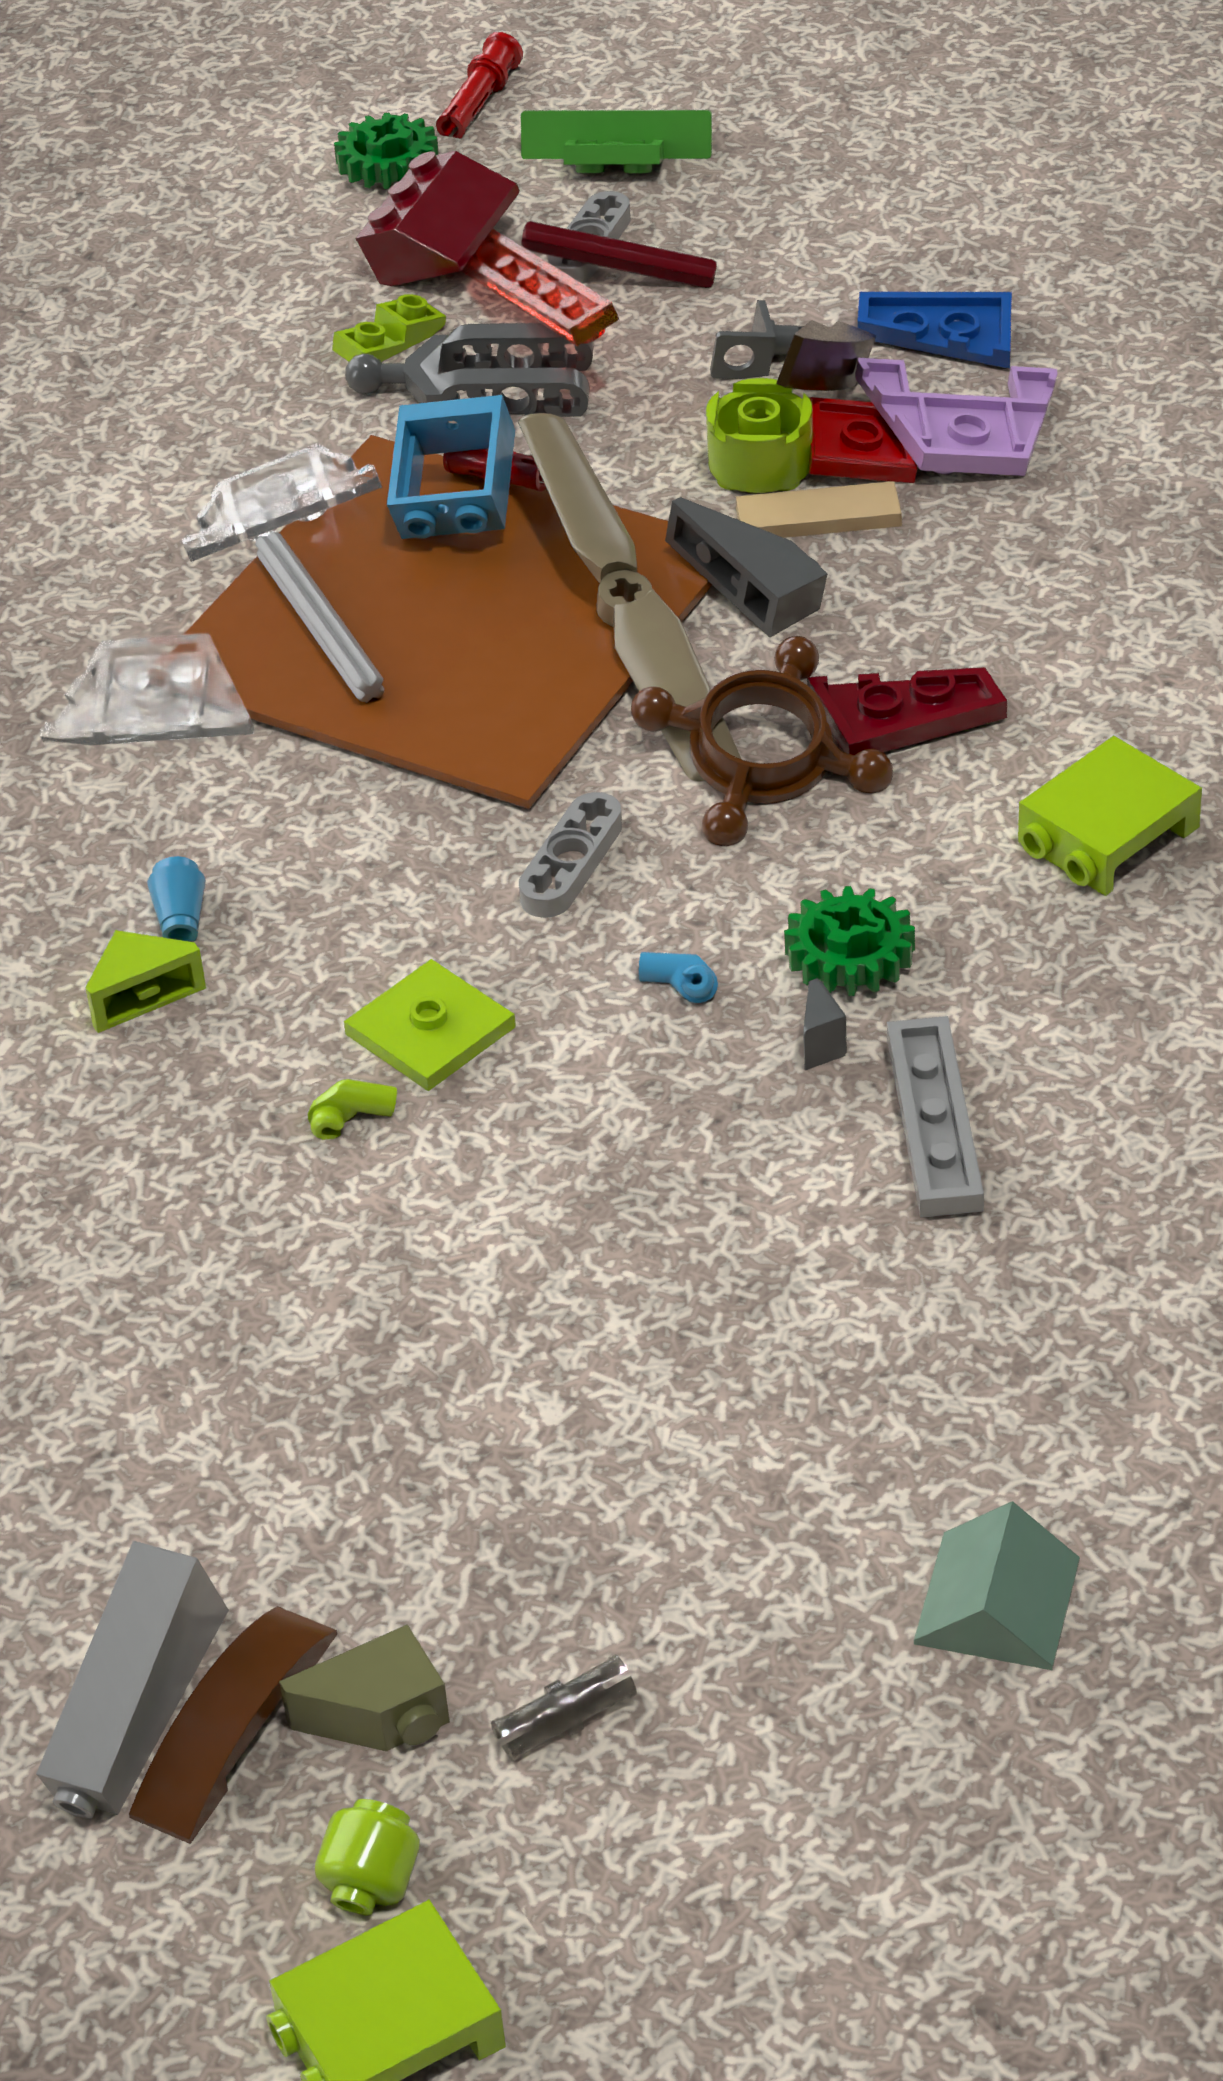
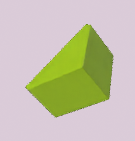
M115 930L85 987L93 1027L97 1033L206 989L201 953L196 943Z

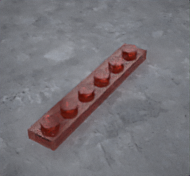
M495 229L491 230L462 269L463 273L575 346L595 341L604 334L607 327L620 320L611 301Z

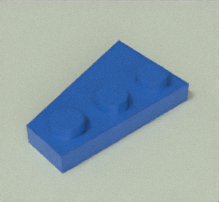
M859 292L858 328L877 335L875 342L1010 369L1012 292Z

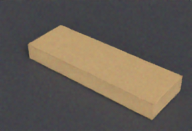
M894 481L736 496L738 520L783 538L902 526V513Z

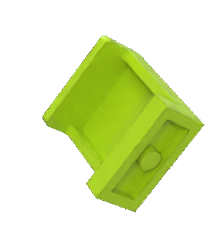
M1113 735L1019 802L1018 842L1021 843L1024 850L1033 858H1045L1064 870L1069 879L1079 886L1088 885L1104 896H1107L1114 890V871L1116 867L1168 829L1182 838H1186L1200 827L1202 787Z
M430 1899L269 1980L275 2011L266 2016L267 2024L281 2053L288 2057L297 2052L307 2069L300 2072L301 2081H400L467 2045H470L479 2061L506 2047L500 2007Z

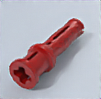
M494 32L487 37L483 43V53L474 56L468 65L467 80L462 84L449 106L436 121V128L440 135L449 137L455 127H458L453 137L461 139L492 92H498V90L503 89L508 82L509 70L516 69L523 60L522 47L513 36L504 32Z

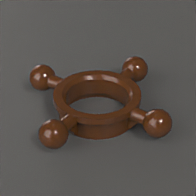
M788 637L778 645L774 661L779 672L751 670L734 674L715 685L706 698L687 707L676 704L673 696L667 690L657 686L642 689L635 695L632 701L631 714L633 720L640 728L650 732H658L668 726H673L691 732L690 754L696 770L710 786L725 794L723 802L712 805L705 812L702 820V830L706 839L715 845L730 846L744 839L748 831V819L744 812L747 802L767 804L796 798L812 789L823 778L826 771L848 777L851 785L863 793L883 791L892 781L893 766L890 759L883 752L876 749H865L852 755L842 752L833 742L831 729L826 720L825 709L820 698L808 685L801 681L813 675L819 664L817 647L811 640L805 637ZM754 704H765L785 709L797 716L807 727L812 741L803 753L792 759L777 763H754L739 759L723 750L715 741L712 730L725 714L736 708Z

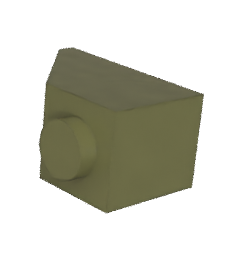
M408 1624L279 1681L286 1721L292 1730L388 1751L404 1743L408 1745L424 1743L431 1739L441 1726L450 1723L445 1683Z

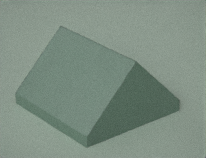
M1013 1501L944 1532L915 1634L914 1644L1053 1670L1080 1557Z

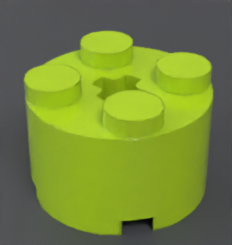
M752 378L733 383V392L721 398L719 397V391L710 398L706 407L708 465L710 472L717 479V484L726 490L765 493L790 491L800 485L801 480L809 473L810 449L813 439L812 404L810 398L804 392L802 399L792 393V388L777 385L778 379Z

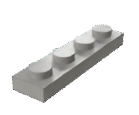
M948 1016L887 1022V1042L920 1218L983 1212L984 1191Z

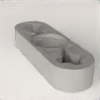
M615 191L596 193L585 202L567 229L619 239L631 221L629 198ZM548 256L549 277L559 285L574 286L585 283L599 267Z
M592 792L577 797L571 803L519 879L520 903L524 911L532 916L548 918L560 915L569 909L622 830L621 805L615 797L607 793ZM586 820L593 821L590 825V833L587 831ZM568 851H578L585 854L583 858L575 861H563L557 858L560 854ZM552 876L555 877L556 889H548L552 883Z

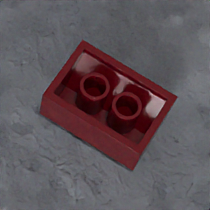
M432 151L423 153L409 163L410 169L388 190L389 196L383 204L369 214L368 223L355 239L379 284L395 286L462 271L520 193L517 183L458 151L439 155Z

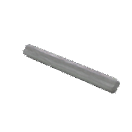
M273 531L267 537L260 535L255 543L258 548V558L356 698L366 703L373 697L380 698L385 690L381 685L383 677L280 533Z

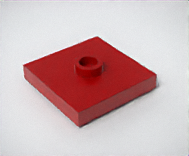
M809 397L812 404L813 428L809 474L904 483L915 482L917 464L872 402Z

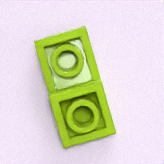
M404 294L399 296L397 300L376 304L374 322H361L353 328L334 332L332 350L348 362L355 355L360 354L374 355L383 362L432 337L445 326L446 315L428 304L425 298L414 294Z

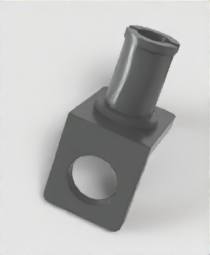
M757 300L752 332L719 331L716 333L710 366L711 376L717 379H746L769 376L771 360L774 355L786 356L794 334L803 326L775 325L774 320L770 319L766 301ZM735 345H745L753 351L751 359L740 366L729 365L725 362L724 356Z

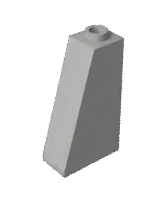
M137 1541L132 1542L36 1773L54 1796L52 1802L58 1808L79 1817L92 1818L96 1809L118 1815L229 1611L196 1557Z

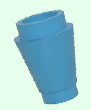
M173 856L157 862L147 880V887L162 931V937L182 941H195L198 937L206 879L199 870L198 865L186 857Z

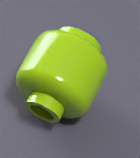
M358 1799L353 1807L343 1808L333 1813L315 1862V1875L328 1890L332 1891L330 1902L334 1906L345 1911L369 1916L372 1914L375 1904L388 1906L396 1904L403 1899L420 1846L418 1834L409 1826L410 1817L404 1811L377 1800Z

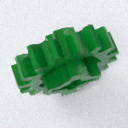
M388 112L384 113L382 119L375 120L370 115L365 116V121L360 124L355 122L349 123V131H339L338 141L334 142L339 174H348L350 183L363 179L366 188H370L375 183H382L384 189H389L392 182H399L410 169L409 163L414 158L431 151L439 155L438 138L435 136V128L433 126L425 127V121L422 118L410 122L409 115L406 113L398 116L391 115Z
M845 886L842 896L834 897L832 893L825 889L820 891L821 902L816 904L813 901L804 899L800 902L801 914H789L788 929L784 930L785 955L789 956V969L791 972L802 971L803 983L809 985V981L818 979L823 981L824 986L830 993L835 990L837 985L845 986L848 996H855L857 986L866 985L868 989L875 993L880 991V979L884 978L896 983L900 980V968H910L912 965V952L915 951V926L910 925V912L908 909L896 911V898L893 896L879 902L876 900L875 889L869 888L862 896L854 895L852 887Z

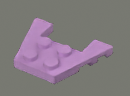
M858 358L855 379L920 470L934 471L941 474L963 472L1025 476L1058 373L1057 369L1011 366L1007 382L1010 398L910 392L904 360Z

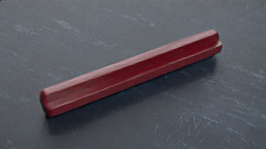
M533 221L526 222L521 240V248L525 251L695 287H712L717 269V262L714 259Z

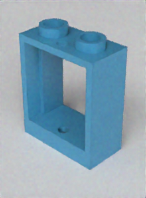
M502 395L399 405L387 507L401 539L505 529L516 429ZM488 449L483 490L420 496L424 455Z

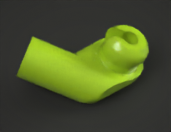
M343 1079L336 1082L317 1097L309 1108L308 1121L311 1124L312 1133L322 1140L335 1139L341 1135L344 1123L349 1121L358 1112L392 1117L396 1105L397 1088L352 1079Z

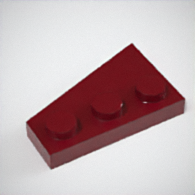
M985 667L917 671L911 680L880 681L879 673L858 674V683L828 684L827 676L807 678V685L817 694L824 706L826 720L832 735L842 751L852 755L865 749H876L886 752L1007 718V699Z

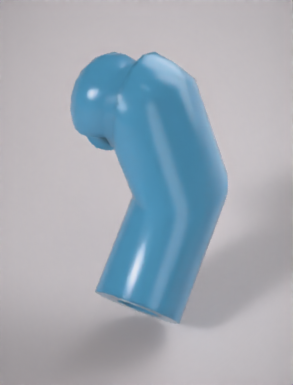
M641 952L639 980L642 982L670 983L686 1000L693 1003L706 1002L717 991L718 981L715 973L697 954Z

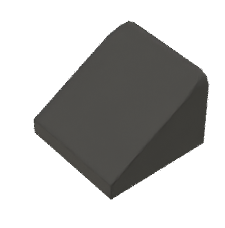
M818 979L809 981L803 1029L805 1070L844 1057L847 1053L846 1015L822 981L820 982Z

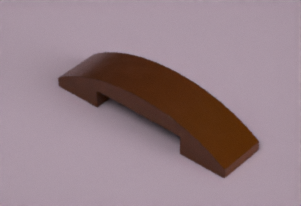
M279 1606L266 1612L249 1625L214 1662L180 1710L144 1776L130 1809L129 1818L191 1844L227 1793L226 1776L281 1700L282 1694L279 1681L315 1666L337 1636V1630Z

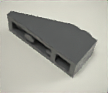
M682 497L672 501L665 541L768 637L776 635L820 609L828 573L793 541Z

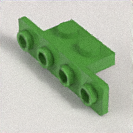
M525 110L521 113V156L523 159H564V165H576L577 173L605 172L604 164H624L625 173L652 172V164H660L664 159H709L712 156V112L710 110Z

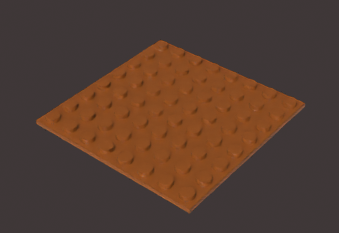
M374 435L369 436L279 533L286 540L383 677L381 684L385 689L383 695L380 698L373 697L367 703L356 698L258 556L144 676L145 685L530 809L633 682L615 649L614 627L603 622L597 613L596 603L600 583L574 551L547 488L540 492L511 484L509 486L505 529L401 539L387 507L395 441ZM424 455L420 496L483 490L485 479L449 473L444 469L443 455ZM613 505L635 544L637 572L648 579L652 589L682 622L712 584L665 541L668 527L667 520Z

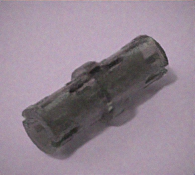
M614 1654L608 1657V1660L565 1684L560 1680L548 1684L544 1687L545 1695L501 1718H495L491 1721V1727L497 1740L521 1727L525 1728L524 1734L501 1746L510 1760L514 1762L520 1756L564 1731L569 1736H572L583 1730L584 1720L626 1698L634 1697L637 1694L636 1686L632 1677L629 1676L607 1689L603 1687L605 1681L627 1670L621 1658Z

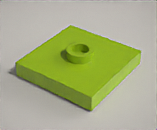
M433 959L424 963L344 1021L345 1034L427 1091H430L516 1027L514 1013Z

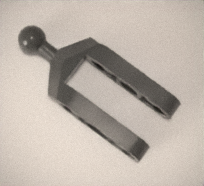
M570 322L465 324L453 329L449 335L432 336L408 356L405 363H382L374 355H355L345 368V379L350 388L362 394L373 393L382 384H405L406 389L419 403L460 399V395L457 393L460 390L466 391L468 398L486 397L487 392H485V389H492V396H503L509 414H525L524 416L528 414L547 413L560 417H580L587 410L590 391L588 379L580 371H586L592 364L594 338L586 327ZM544 343H549V355H542ZM491 344H498L497 356H492L493 347H491ZM519 344L529 347L533 353L528 357L520 358L511 355L507 349L512 345ZM565 344H574L577 353L568 354ZM463 346H473L476 355H467ZM508 387H519L525 390L528 396L518 400L510 399L502 393V390ZM538 389H544V400H537ZM560 390H570L572 399H563Z

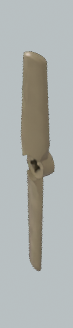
M547 413L523 416L518 420V424L574 551L600 583L596 603L597 613L603 622L614 627L615 649L637 689L641 691L646 687H661L673 696L676 704L686 707L706 698L711 688L681 620L652 589L648 579L637 572L635 544L566 421L560 416ZM722 717L712 730L714 739L723 750L741 759L726 722ZM668 726L661 730L688 778L693 781H705L696 770L691 758V732L673 726Z

